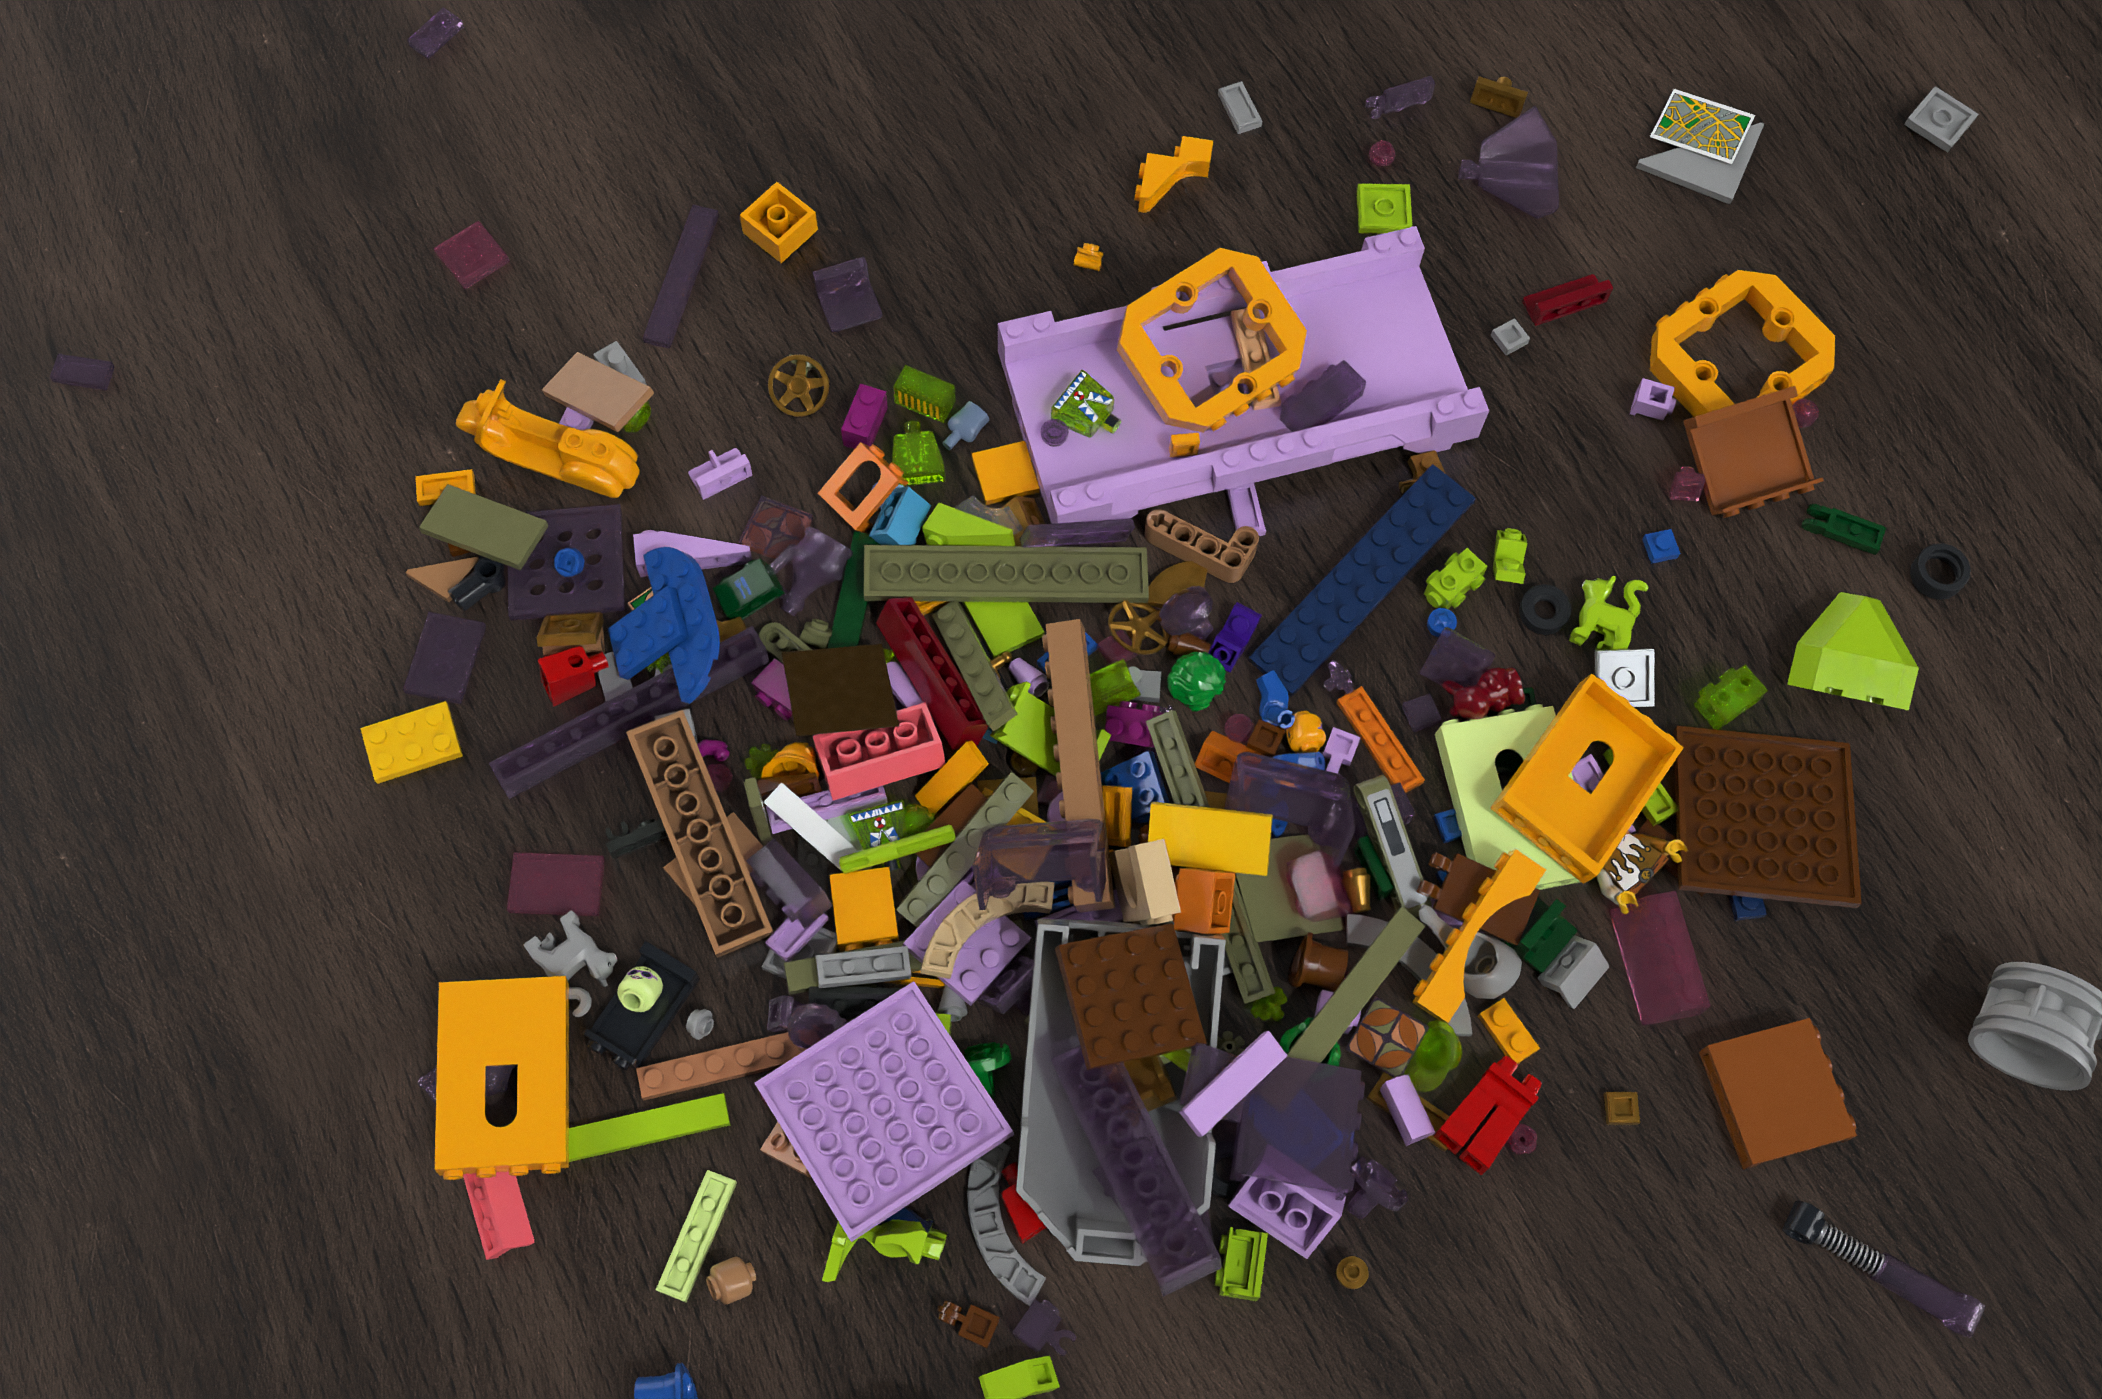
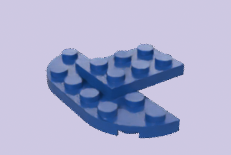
M660 547L643 555L654 596L609 627L608 632L620 678L629 680L669 652L681 701L690 704L703 692L711 679L708 674L711 670L713 659L718 660L719 630L705 578L697 561L691 555L678 549Z

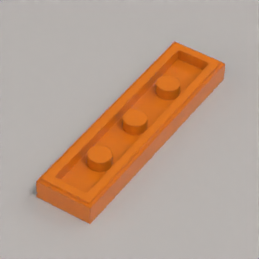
M1362 686L1337 700L1338 706L1358 736L1361 737L1360 739L1399 797L1424 783L1425 779Z

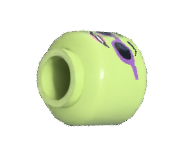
M644 966L635 967L626 974L619 984L618 998L628 1010L645 1012L651 1009L662 993L663 983L659 975L652 969Z

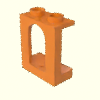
M860 442L818 494L855 530L867 533L873 526L869 521L871 516L899 483L907 486L909 482L902 477L904 471L893 462L889 464L883 459L885 453L874 444L868 446ZM873 461L880 468V480L860 505L855 508L839 490L861 464Z

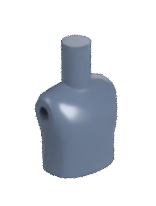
M968 401L960 411L949 419L948 428L952 433L942 442L943 446L951 450L960 439L966 442L974 441L980 430L989 421L988 415L979 406Z

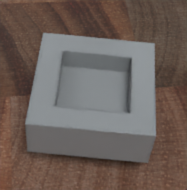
M1515 318L1493 329L1491 337L1505 355L1527 345L1530 340Z

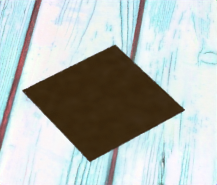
M882 644L782 653L796 736L899 726Z

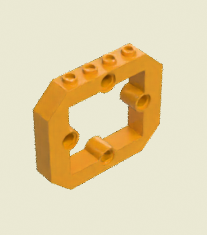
M1219 248L1127 306L1121 325L1117 352L1165 424L1202 433L1211 428L1214 432L1227 423L1225 419L1233 413L1236 417L1240 416L1250 408L1248 404L1255 399L1260 403L1273 394L1271 389L1277 385L1283 388L1295 380L1293 375L1300 368L1307 330L1257 256ZM1228 275L1248 305L1243 313L1245 326L1253 331L1264 329L1280 355L1251 373L1243 372L1238 374L1228 388L1195 408L1178 382L1183 372L1181 361L1174 355L1161 356L1142 327L1169 310L1178 314L1188 312L1196 302L1198 292ZM1176 293H1186L1189 301H1180ZM1253 310H1261L1265 318H1256L1253 315ZM1161 367H1170L1173 370L1174 376H1164L1161 372ZM1238 384L1247 385L1250 394H1242L1238 390Z
M1737 270L1730 276L1725 274L1718 279L1714 287L1711 289L1704 288L1696 295L1695 300L1690 303L1685 301L1676 309L1673 315L1669 316L1667 314L1656 323L1655 326L1657 328L1651 341L1650 371L1662 384L1675 387L1673 396L1693 417L1728 407L1735 403L1715 383L1718 376L1716 366L1706 360L1695 362L1679 344L1697 331L1709 330L1716 318L1744 299L1765 320L1762 327L1764 336L1773 342L1785 340L1806 362L1790 374L1784 371L1773 372L1768 377L1757 397L1795 386L1798 396L1790 399L1793 405L1823 384L1833 371L1835 335L1776 275Z

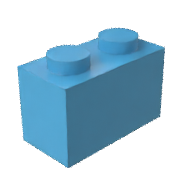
M909 486L895 488L886 499L869 536L880 545H915L916 537L927 520V514L931 505Z

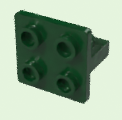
M1537 897L1518 946L1503 940L1501 941L1514 949L1517 955L1538 973H1543L1576 934L1577 928L1560 915L1566 907L1560 900L1556 899L1551 906H1548Z

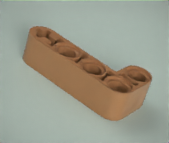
M1161 509L1153 510L1147 515L1144 531L1145 538L1150 544L1186 562L1193 561L1208 569L1207 573L1228 583L1237 582L1242 578L1255 557L1259 541V534L1254 528L1242 526L1235 531L1227 543ZM1179 538H1183V539H1186L1187 541H1180V540H1178V539H1179ZM1241 543H1248L1249 546L1242 545ZM1202 551H1209V552H1211L1212 554H1206V553H1203ZM1232 563L1235 564L1236 567H1232L1227 564Z

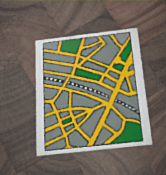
M1674 89L1650 137L1732 164L1755 115Z

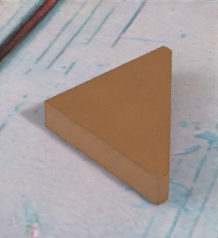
M472 557L408 569L406 575L450 603L452 598L448 591L475 571L474 568L479 558Z

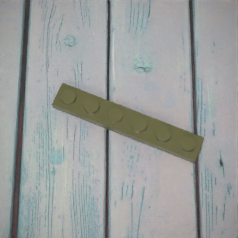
M956 600L949 602L932 616L987 725L995 731L1018 715L961 605Z
M1009 772L958 833L956 840L948 845L895 910L918 928L946 898L1034 790L1013 772Z

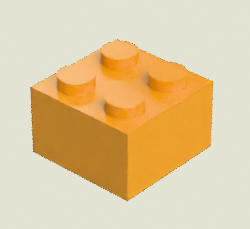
M778 182L773 184L740 214L743 234L780 263L784 262L818 230L816 212Z

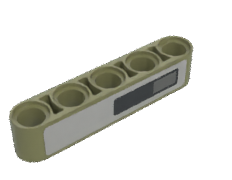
M1384 775L1355 784L1354 793L1372 845L1393 886L1390 896L1395 910L1397 911L1400 907H1403L1415 918L1419 917L1421 906L1427 905L1432 907L1430 898L1416 892L1420 881H1423V877L1391 786Z

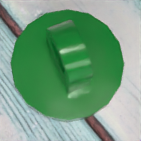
M996 1042L969 1046L967 1049H964L965 1054L963 1056L990 1097L995 1099V1084L992 1070L1010 1062L1012 1059L1010 1048L1005 1043L1002 1045L1003 1048H1000V1043Z

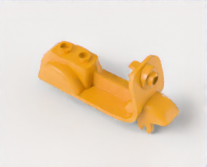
M500 379L495 391L488 389L484 393H480L477 400L466 402L456 419V426L474 435V442L491 455L610 498H618L623 489L632 488L640 472L636 464L637 453L628 443L608 432L597 429L581 431L515 407L504 397L506 381Z

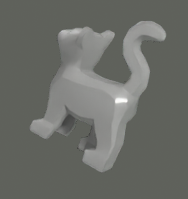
M572 910L560 918L567 935L566 941L555 947L556 939L549 932L542 942L534 936L523 944L535 963L544 969L548 977L566 976L567 981L578 970L587 965L590 975L597 979L602 986L606 987L608 986L606 978L613 972V966L618 961L613 952L606 953L599 950L593 938L579 928V918ZM569 987V999H577L580 1002L572 1014L575 1017H581L590 1009L592 999L589 992L581 987Z

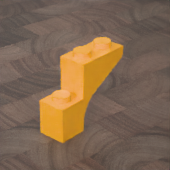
M1182 136L1181 147L1175 146L1174 157L1147 153L1146 163H1141L1138 179H1143L1142 185H1137L1134 200L1139 201L1138 212H1149L1171 187L1183 178L1193 176L1208 178L1213 140Z

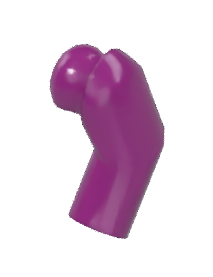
M704 739L697 743L702 758L705 755H714L715 760L721 762L729 757L728 746L723 741Z

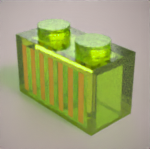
M907 365L904 366L893 386L894 402L942 423L945 422L956 402L955 385Z

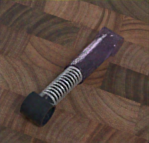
M1795 1201L1782 1228V1231L1787 1236L1803 1244L1811 1245L1815 1242L1816 1245L1820 1244L1821 1247L1826 1246V1250L1831 1249L1832 1253L1837 1252V1256L1842 1255V1259L1847 1258V1262L1852 1261V1265L1857 1264V1268L1862 1267L1863 1271L1868 1270L1867 1273L1871 1274L1870 1279L1942 1320V1324L1951 1331L1966 1337H1973L1985 1310L1983 1303L1970 1295L1953 1291L1887 1252L1879 1254L1878 1251H1874L1868 1245H1863V1242H1858V1239L1853 1240L1852 1236L1848 1237L1847 1233L1843 1234L1842 1230L1838 1231L1837 1227L1833 1228L1832 1224L1825 1222V1215L1820 1209L1803 1201Z

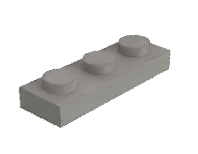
M908 946L816 955L819 988L911 979Z

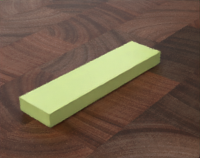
M710 1170L706 1171L656 1291L687 1302L737 1182Z

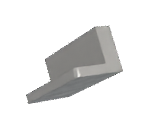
M1574 935L1546 970L1540 974L1538 980L1542 986L1559 992L1568 1007L1575 1009L1607 971L1609 964L1596 943Z

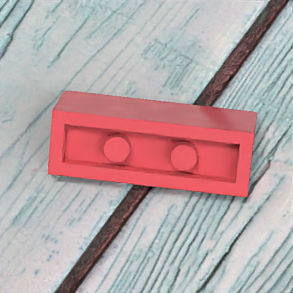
M509 1171L496 1172V1176L491 1178H478L476 1173L463 1174L486 1260L498 1258L510 1249L530 1246L534 1243V1237L516 1176L509 1175Z

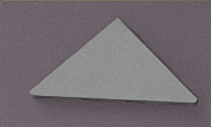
M1758 123L1750 126L1732 164L1679 147L1640 159L1636 168L1724 203L1731 204L1764 124Z

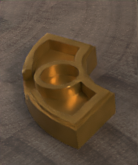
M1193 561L1178 563L1165 569L1149 585V600L1145 604L1170 610L1174 601L1182 594L1190 591H1203L1208 569Z

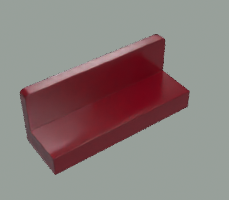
M1591 274L1525 296L1522 302L1534 325L1537 326L1606 303L1613 290V286L1609 279L1598 282L1596 276Z

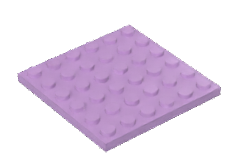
M914 981L755 1082V1085L851 1242L1014 1135L1013 1130Z

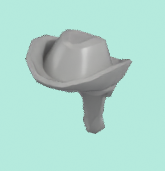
M1422 905L1419 910L1420 921L1431 927L1433 933L1446 950L1449 946L1445 943L1446 939L1454 928L1439 918L1432 907ZM1477 932L1469 947L1465 961L1464 991L1476 998L1494 999L1507 992L1515 984L1521 972L1522 961L1515 950L1494 936Z

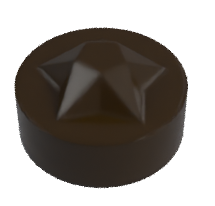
M1017 752L1012 754L1011 768L1017 776L1027 778L1032 777L1038 772L1040 766Z

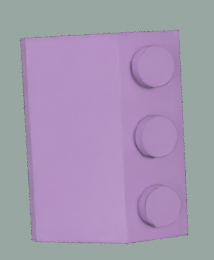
M1267 1144L1250 1166L1231 1198L1228 1207L1308 1259L1342 1216L1346 1196Z

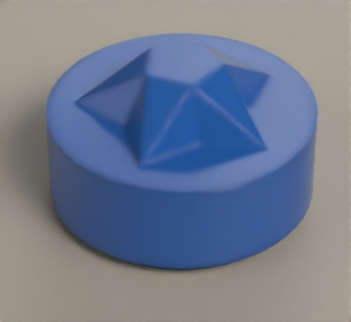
M575 548L561 549L554 558L555 569L564 577L576 576L584 568V557Z
M1446 608L1435 609L1427 620L1429 632L1439 638L1450 636L1457 625L1456 616Z

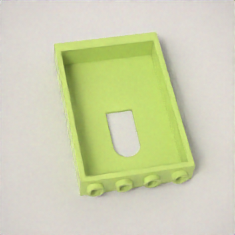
M1542 704L1529 706L1525 709L1526 711L1521 712L1509 709L1498 713V716L1487 717L1486 715L1481 719H1470V721L1459 722L1458 719L1443 722L1442 726L1435 733L1453 807L1456 811L1457 823L1462 833L1461 838L1466 857L1497 871L1494 865L1503 852L1508 854L1509 851L1516 849L1546 869L1535 888L1542 890L1580 883L1577 878L1490 808L1502 792L1495 765L1497 754L1502 750H1513L1524 761L1555 718L1553 706L1543 707ZM1570 772L1568 776L1573 780L1572 773Z

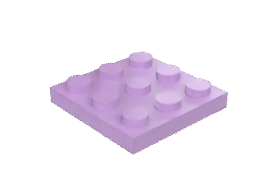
M962 880L908 937L903 946H908V952L922 963L928 944L936 929L943 922V919L957 905L977 893V891L965 880ZM1008 917L997 918L981 927L965 942L955 960L951 978H938L971 1006L1030 942L1031 937Z

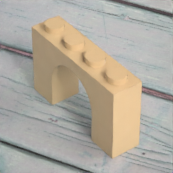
M1165 839L1109 852L1111 869L1124 923L1133 922V924H1140L1142 926L1173 921L1172 914L1181 913Z

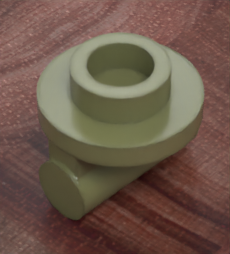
M812 619V622L805 623L800 640L820 649H828L830 636L833 631L828 627L829 624L820 619Z

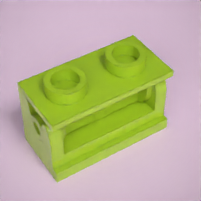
M1230 1227L1227 1235H1221L1219 1254H1224L1223 1267L1217 1266L1215 1286H1220L1219 1295L1250 1301H1257L1260 1298L1268 1233L1242 1229L1233 1231V1227Z

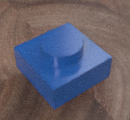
M1672 529L1645 534L1642 539L1651 564L1676 559L1681 554Z

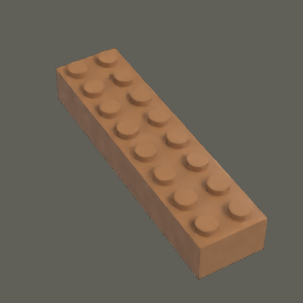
M684 711L675 712L627 731V736L716 957H721L771 936L773 930Z

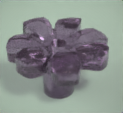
M1333 660L1328 664L1331 678L1324 681L1325 688L1328 691H1332L1337 687L1338 690L1344 689L1346 694L1352 693L1354 685L1350 680L1352 677L1348 669L1344 671L1343 666Z

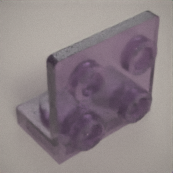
M864 257L813 272L815 291L831 332L835 333L882 318V311L869 281L868 265Z

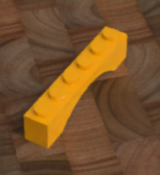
M1516 849L1509 851L1508 854L1503 852L1494 865L1497 869L1492 879L1487 877L1478 890V893L1481 894L1476 904L1471 902L1462 915L1465 921L1460 929L1454 928L1445 942L1449 946L1443 955L1440 953L1436 955L1429 966L1433 971L1427 980L1421 979L1413 991L1416 997L1412 1003L1442 1023L1450 1022L1465 998L1463 983L1465 961L1469 947L1478 930L1501 907L1516 899L1531 895L1546 871L1545 868Z

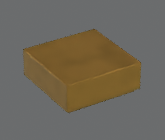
M1606 1092L1604 1094L1607 1125H1638L1640 1123L1637 1092Z

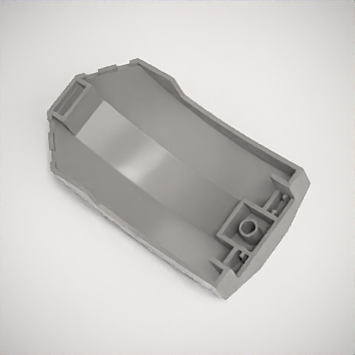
M1038 919L1016 1191L1031 1206L1039 1219L1057 1237L1075 1261L1141 1266L1150 1258L1149 1256L1163 1244L1166 1245L1184 1230L1189 1222L1210 1208L1216 1145L1212 1135V1128L1204 1136L1198 1137L1179 1111L1215 1078L1217 1034L1226 943L1222 934H1201L1175 930L1207 1042L1203 1046L1191 1048L1193 1051L1191 1055L1202 1063L1200 1069L1194 1076H1191L1172 1061L1166 1063L1165 1066L1177 1100L1120 1123L1112 1104L1106 1099L1097 1074L1100 1068L1087 1070L1055 948L1061 944L1155 927V925L1142 926L1132 923L1068 919Z

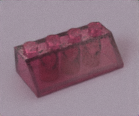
M1676 891L1649 895L1637 899V907L1632 903L1626 904L1629 911L1628 914H1623L1620 907L1611 909L1609 911L1642 1025L1697 1016L1706 1011L1711 1005Z

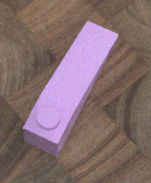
M654 530L633 534L636 567L640 577L648 576L643 555L660 547L675 548L691 555L701 569L742 565L752 561L750 547L746 545L664 531L656 532Z

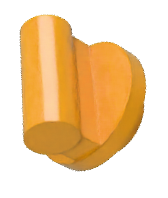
M1084 243L1083 247L1077 248L1074 266L1100 271L1103 252L1099 251L1098 245Z

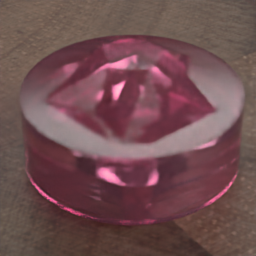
M1800 399L1792 405L1799 427H1809L1818 418L1819 410L1814 402L1808 399Z

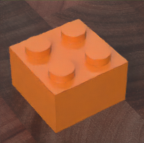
M1180 868V872L1175 879V887L1181 913L1172 914L1174 929L1201 934L1229 933L1235 872Z

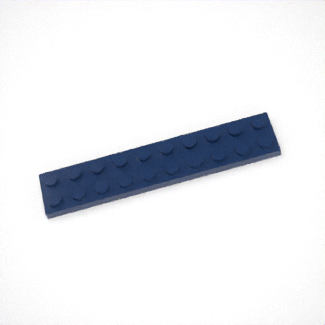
M1432 464L1253 652L1248 661L1264 675L1274 670L1288 691V695L1292 697L1474 504L1476 498Z

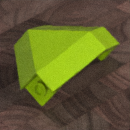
M1840 592L1797 642L1787 685L1909 710L1919 668L1880 600Z

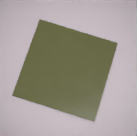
M1316 833L1271 839L1267 876L1235 873L1255 942L1305 936L1308 932L1320 934L1346 930Z

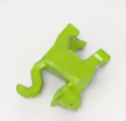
M1611 576L1608 581L1599 578L1585 580L1582 584L1585 603L1579 613V627L1573 629L1569 641L1581 646L1588 639L1591 632L1596 631L1604 635V640L1597 644L1595 650L1627 649L1631 641V630L1635 619L1640 614L1641 608L1634 592L1636 590L1648 591V585L1641 580L1627 582L1624 587V598L1630 607L1626 610L1605 602L1612 591L1616 580L1615 576Z

